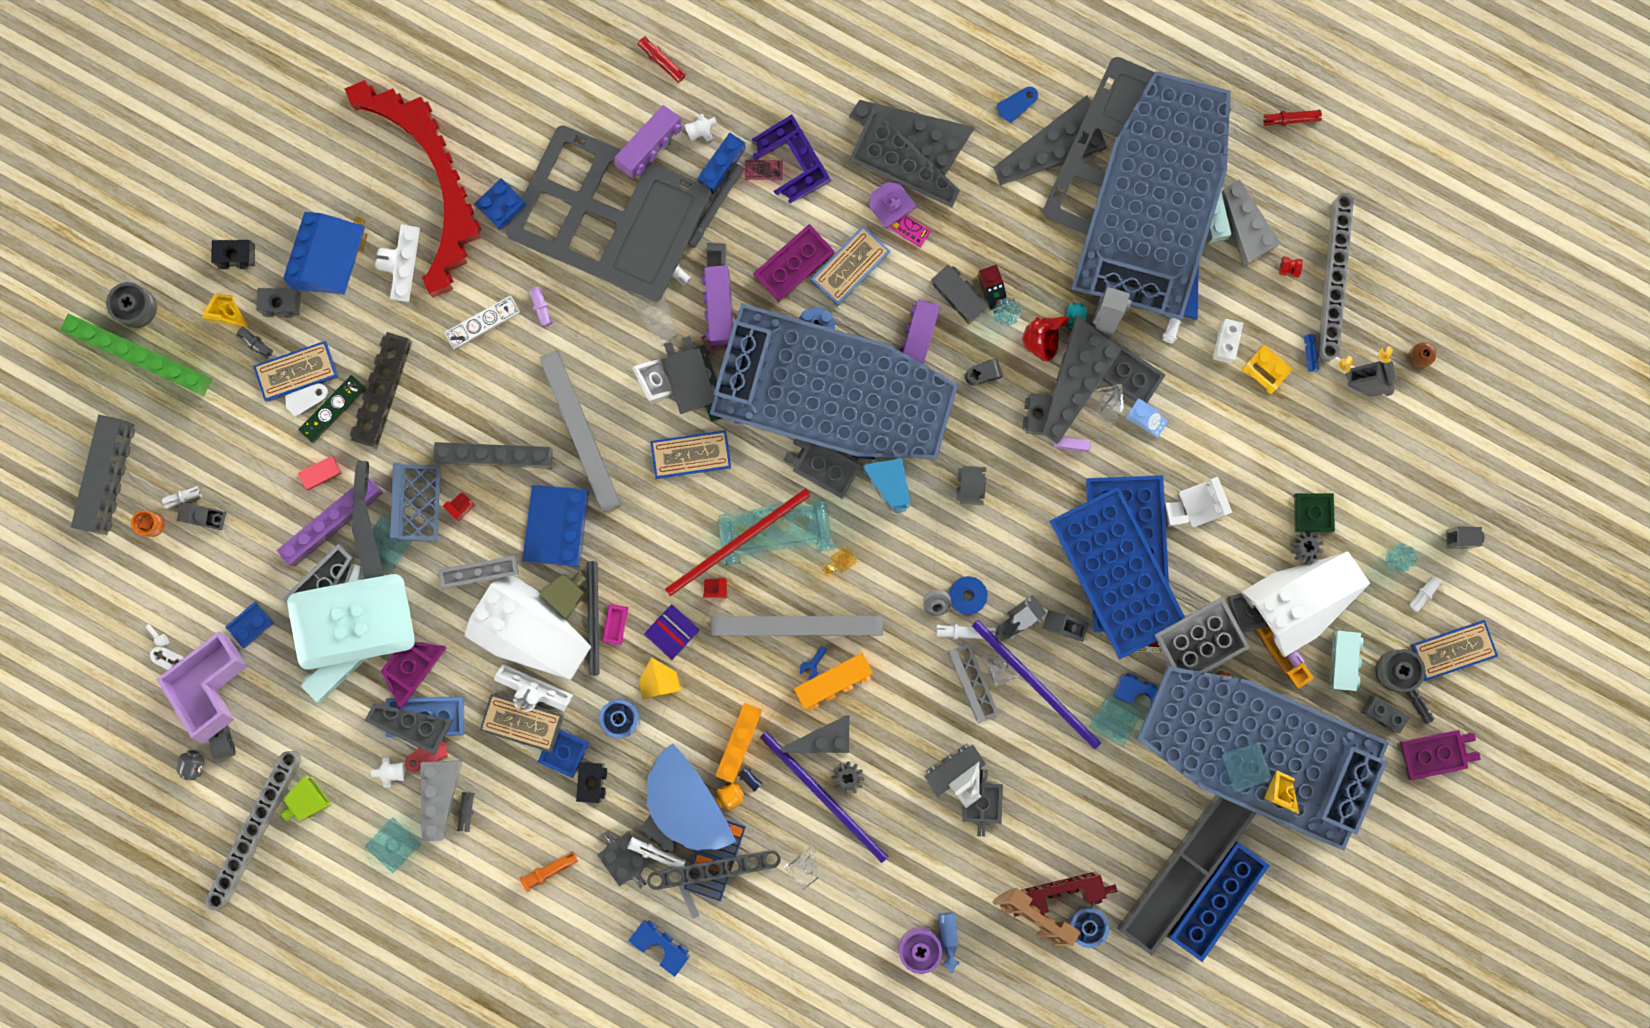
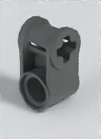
M997 358L972 366L965 374V380L971 386L1003 377ZM973 372L979 375L976 380L974 377L971 378Z
M229 725L209 739L210 751L214 760L235 755V745L231 737Z

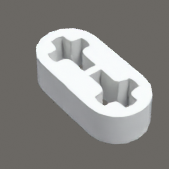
M155 647L150 653L151 661L166 670L174 666L170 662L171 660L181 661L184 659V657L165 647ZM157 652H162V655L167 657V659L158 660Z

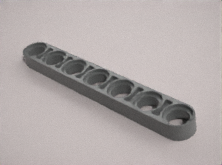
M766 850L658 870L649 874L647 884L653 890H660L777 867L780 864L781 858L777 851ZM769 854L777 856L775 864H768L766 862V857ZM751 857H755L758 860V865L755 868L747 866V860ZM730 861L738 862V870L730 871L728 863ZM713 864L718 865L720 868L717 875H711L708 872V868ZM692 868L700 870V876L696 879L689 876V871ZM672 872H679L681 875L680 881L672 882L670 874ZM654 875H658L662 879L661 884L658 886H653L650 882L651 877Z

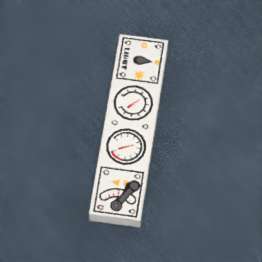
M510 295L444 333L455 350L521 312Z

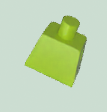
M309 775L303 777L283 799L288 807L281 812V816L287 822L294 816L299 821H302L328 808L332 804Z

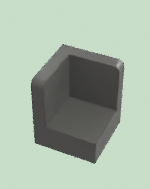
M707 243V267L725 266L726 244Z

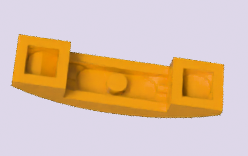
M1270 627L1256 630L1277 665L1297 689L1314 679L1304 663L1294 668L1288 657L1282 655L1274 643L1275 639L1272 637L1274 633Z

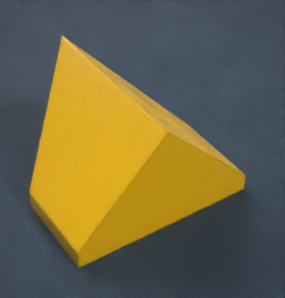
M214 294L202 314V318L210 323L248 327L233 296Z
M651 657L639 679L643 700L681 691L677 672Z
M1276 771L1264 799L1299 814L1293 785L1295 778Z

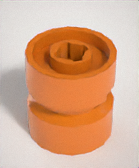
M141 510L135 513L131 519V527L139 535L156 537L164 530V519L157 513Z

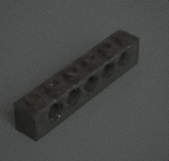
M387 332L386 336L382 337L380 354H377L374 360V365H376L374 372H371L368 378V383H370L368 390H365L362 396V401H364L362 408H359L356 414V419H358L356 426H353L350 432L351 441L374 449L378 448L412 345V341L409 338ZM391 350H396L395 357L388 358V353ZM385 368H390L389 375L382 376V371ZM379 386H384L383 393L377 395L376 389ZM373 404H377V411L371 413L370 407ZM367 422H371V429L365 431L364 425Z

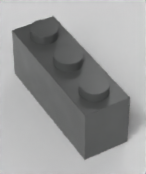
M948 264L931 279V284L958 314L970 324L986 309V300L980 294L976 295L972 290L974 289L967 280L963 281L960 277V272L954 266L951 268Z
M966 743L958 749V754L955 756L950 754L942 759L943 763L938 767L933 765L926 770L927 774L924 777L936 796L950 789L949 784L979 762V769L986 765L973 744L969 746Z

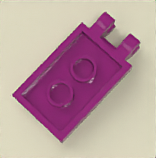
M1454 730L1400 742L1409 780L1468 769V762L1481 760L1479 752L1467 753L1464 744L1476 741L1475 733L1461 735L1460 730Z

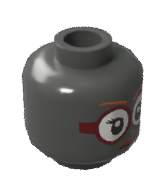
M188 750L187 753L179 756L176 772L184 780H195L201 776L205 760L199 755L198 751Z

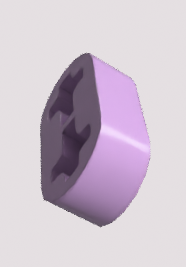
M1063 437L1058 444L1054 443V448L1089 452L1091 442Z

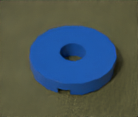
M966 576L959 578L953 583L949 592L953 608L961 614L970 615L977 613L983 609L987 602L988 594L986 587L976 577ZM965 590L973 592L974 597L971 601H966L963 598Z

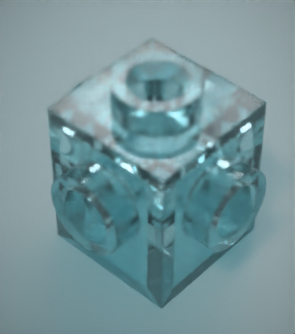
M1008 297L997 301L998 304L994 307L995 310L993 311L995 320L997 322L1000 321L1001 325L1006 323V326L1017 323L1016 319L1021 317L1020 313H1022L1019 302H1016L1015 298L1009 300ZM1003 310H1009V316H1005Z
M1399 544L1393 545L1394 549L1387 550L1386 561L1389 565V570L1397 569V572L1409 571V567L1415 566L1416 553L1412 547Z

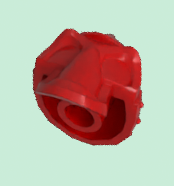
M1036 317L1025 328L1022 336L1024 347L1042 361L1048 362L1053 360L1059 343L1058 328L1067 326L1069 317H1043L1041 319Z

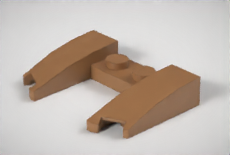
M1018 888L1010 889L993 900L992 903L1000 905L1002 908L1000 911L1004 914L1018 913L1042 929L1036 936L1041 939L1048 937L1047 940L1052 942L1053 946H1073L1081 933L1065 921L1056 923L1051 917L1041 915L1037 907L1029 906L1032 898Z

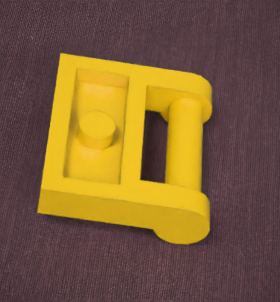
M1262 345L1242 368L1245 374L1248 373L1267 389L1266 392L1270 395L1293 370L1265 345ZM1256 364L1275 381L1271 383L1252 366Z

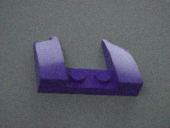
M792 114L752 139V142H757L758 153H753L755 160L787 143L804 171L802 174L773 191L777 196L781 193L788 197V203L791 204L832 181Z

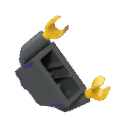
M1388 346L1385 353L1383 347L1381 348L1378 357L1384 362L1378 361L1354 368L1350 367L1354 362L1352 357L1347 356L1346 359L1343 358L1339 362V368L1347 372L1345 375L1348 379V386L1369 397L1382 394L1386 396L1392 395L1394 384L1396 383V374L1393 362L1390 361L1389 357L1393 349Z

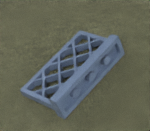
M393 462L391 542H438L440 466L407 465ZM405 469L414 470L418 476L410 482L405 477ZM428 470L436 471V478L431 482L423 476ZM420 477L428 484L421 491L413 485ZM410 486L418 493L411 500L404 495V491ZM429 487L435 491V497L430 501L422 494ZM419 496L427 503L420 510L412 504ZM409 505L417 512L410 519L403 514L404 509ZM428 506L435 511V515L429 520L421 513ZM418 515L426 521L419 529L411 522ZM408 524L416 530L411 536H402L403 528ZM429 524L434 529V537L424 536L421 530Z

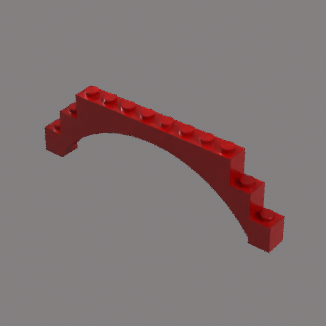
M366 80L344 88L355 111L362 109L372 112L400 126L422 146L430 158L442 190L444 222L437 254L428 273L422 276V279L432 298L452 290L453 286L451 283H454V280L448 271L467 264L465 257H468V254L462 245L481 238L479 232L482 229L478 220L474 221L472 214H475L471 203L467 204L465 197H468L464 186L460 187L458 180L461 178L457 169L453 170L451 166L453 159L450 152L446 153L444 149L446 142L443 136H439L437 129L440 128L436 119H432L430 112L433 111L429 102H425L422 97L405 103L401 93L397 94L393 88L377 95L373 85H369Z

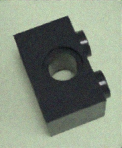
M212 240L211 263L217 266L218 269H230V267L236 266L238 269H248V266H255V244L251 240ZM234 251H236V252H237L236 257L233 258V259H230L231 253L234 252Z
M579 762L576 802L601 803L602 799H605L606 787H603V779H607V768H604L605 763ZM590 777H594L597 780L595 788L588 786L587 782Z

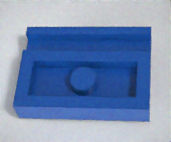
M254 602L225 628L242 648H246L272 626L274 622L260 608L258 603Z

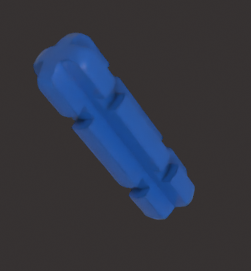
M1314 334L1304 336V342L1307 345L1305 346L1306 359L1309 362L1307 368L1309 372H1315L1319 370L1317 346L1314 344L1316 338Z

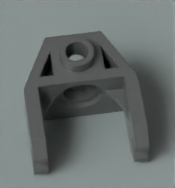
M1031 595L1008 612L1010 618L997 627L995 634L1003 633L1000 641H1009L1029 626L1035 627L1042 622L1041 617L1046 614V611L1035 596Z

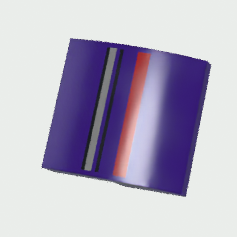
M671 604L644 635L667 657L673 660L700 629Z

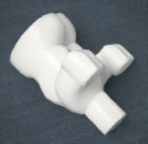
M703 114L696 116V121L684 125L691 141L696 140L700 136H703L707 143L714 140L710 133V127L717 124L715 117L707 120Z
M390 757L382 758V765L377 770H371V777H379L383 782L384 788L391 787V781L393 780L405 781L404 762L390 764Z

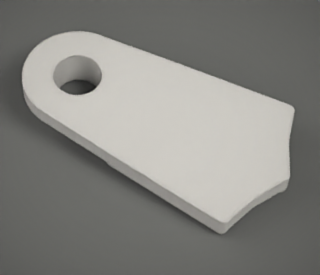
M315 384L285 395L286 409L295 417L299 416L326 399L328 395L327 387L323 384ZM319 389L322 390V395L320 396L317 395Z

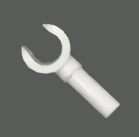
M150 624L146 626L147 630L153 635L156 645L163 647L169 644V639L165 634L159 636Z

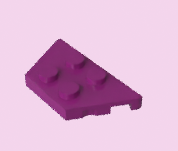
M415 642L411 649L394 653L382 668L381 673L401 709L447 649L445 646Z

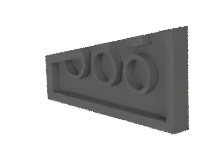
M373 704L365 722L435 756L453 720Z

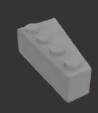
M1240 179L1222 190L1221 193L1227 218L1237 243L1238 252H1240L1243 267L1275 249L1280 244V241Z
M1107 287L1097 301L1090 326L1110 341L1120 320L1129 310L1131 300H1129L1130 293Z
M342 543L337 544L283 600L287 603L289 596L297 592L338 585L355 559V556Z
M462 760L423 761L420 763L422 841H442L445 839Z

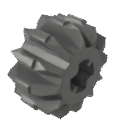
M1304 531L1300 532V536L1295 535L1294 540L1296 542L1290 543L1291 546L1295 547L1290 552L1297 553L1294 559L1298 560L1301 558V563L1303 564L1307 560L1309 563H1313L1314 559H1320L1318 553L1324 552L1323 549L1319 548V546L1323 545V542H1317L1320 536L1316 535L1313 537L1312 531H1309L1307 535ZM1307 544L1310 550L1306 551L1304 545Z
M847 761V768L845 769L843 764L840 763L839 766L842 770L839 771L836 768L833 770L839 775L831 776L833 780L838 779V782H835L833 786L841 785L838 789L839 793L842 792L843 788H846V795H849V788H852L853 793H856L855 785L862 788V785L857 781H864V777H857V775L861 774L863 770L860 769L855 772L858 766L856 763L852 769L850 768L849 761ZM849 773H851L853 775L851 776V778H853V781H848L847 783H845L843 781L845 779L842 778L843 775H848Z

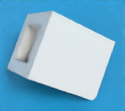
M1182 501L1165 503L1167 527L1189 523V517L1185 515Z

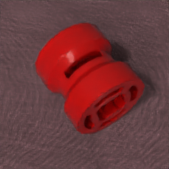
M1283 256L1279 267V275L1286 276L1288 274L1294 278H1299L1302 272L1303 260H1292L1290 257Z

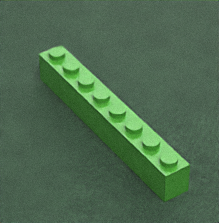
M67 314L59 330L205 396L212 381L206 375L71 314Z

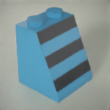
M902 458L864 465V474L889 510H895V513L906 511L911 502Z

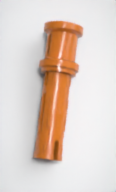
M572 851L541 869H534V872L525 877H519L520 881L528 893L531 888L540 883L544 884L546 879L577 863L578 859Z

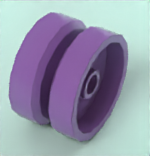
M922 927L912 928L903 934L899 941L898 951L901 962L906 969L913 973L925 974L933 971L939 965L943 951L938 937L931 930ZM920 946L922 949L924 948L922 953L917 952V948Z

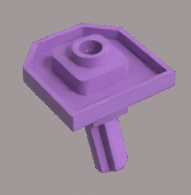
M887 182L871 193L869 207L885 229L917 208L901 184Z

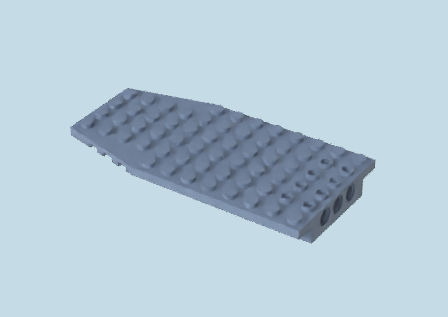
M1155 71L1114 142L1071 290L1100 298L1106 288L1110 287L1130 293L1129 300H1131L1130 306L1179 320L1183 319L1227 173L1230 90Z
M741 303L714 391L715 397L710 414L858 457L937 459L958 384L888 344Z
M1169 666L1166 667L1136 738L1199 788L1345 851L1351 834L1357 835L1386 767L1387 761L1382 759L1389 744L1386 740L1252 681ZM1276 771L1295 778L1293 785L1299 814L1264 799Z

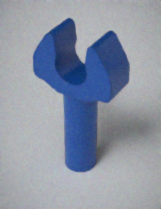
M821 645L810 662H803L801 664L800 674L806 668H811L812 673L808 680L815 678L819 673L816 666L827 649Z

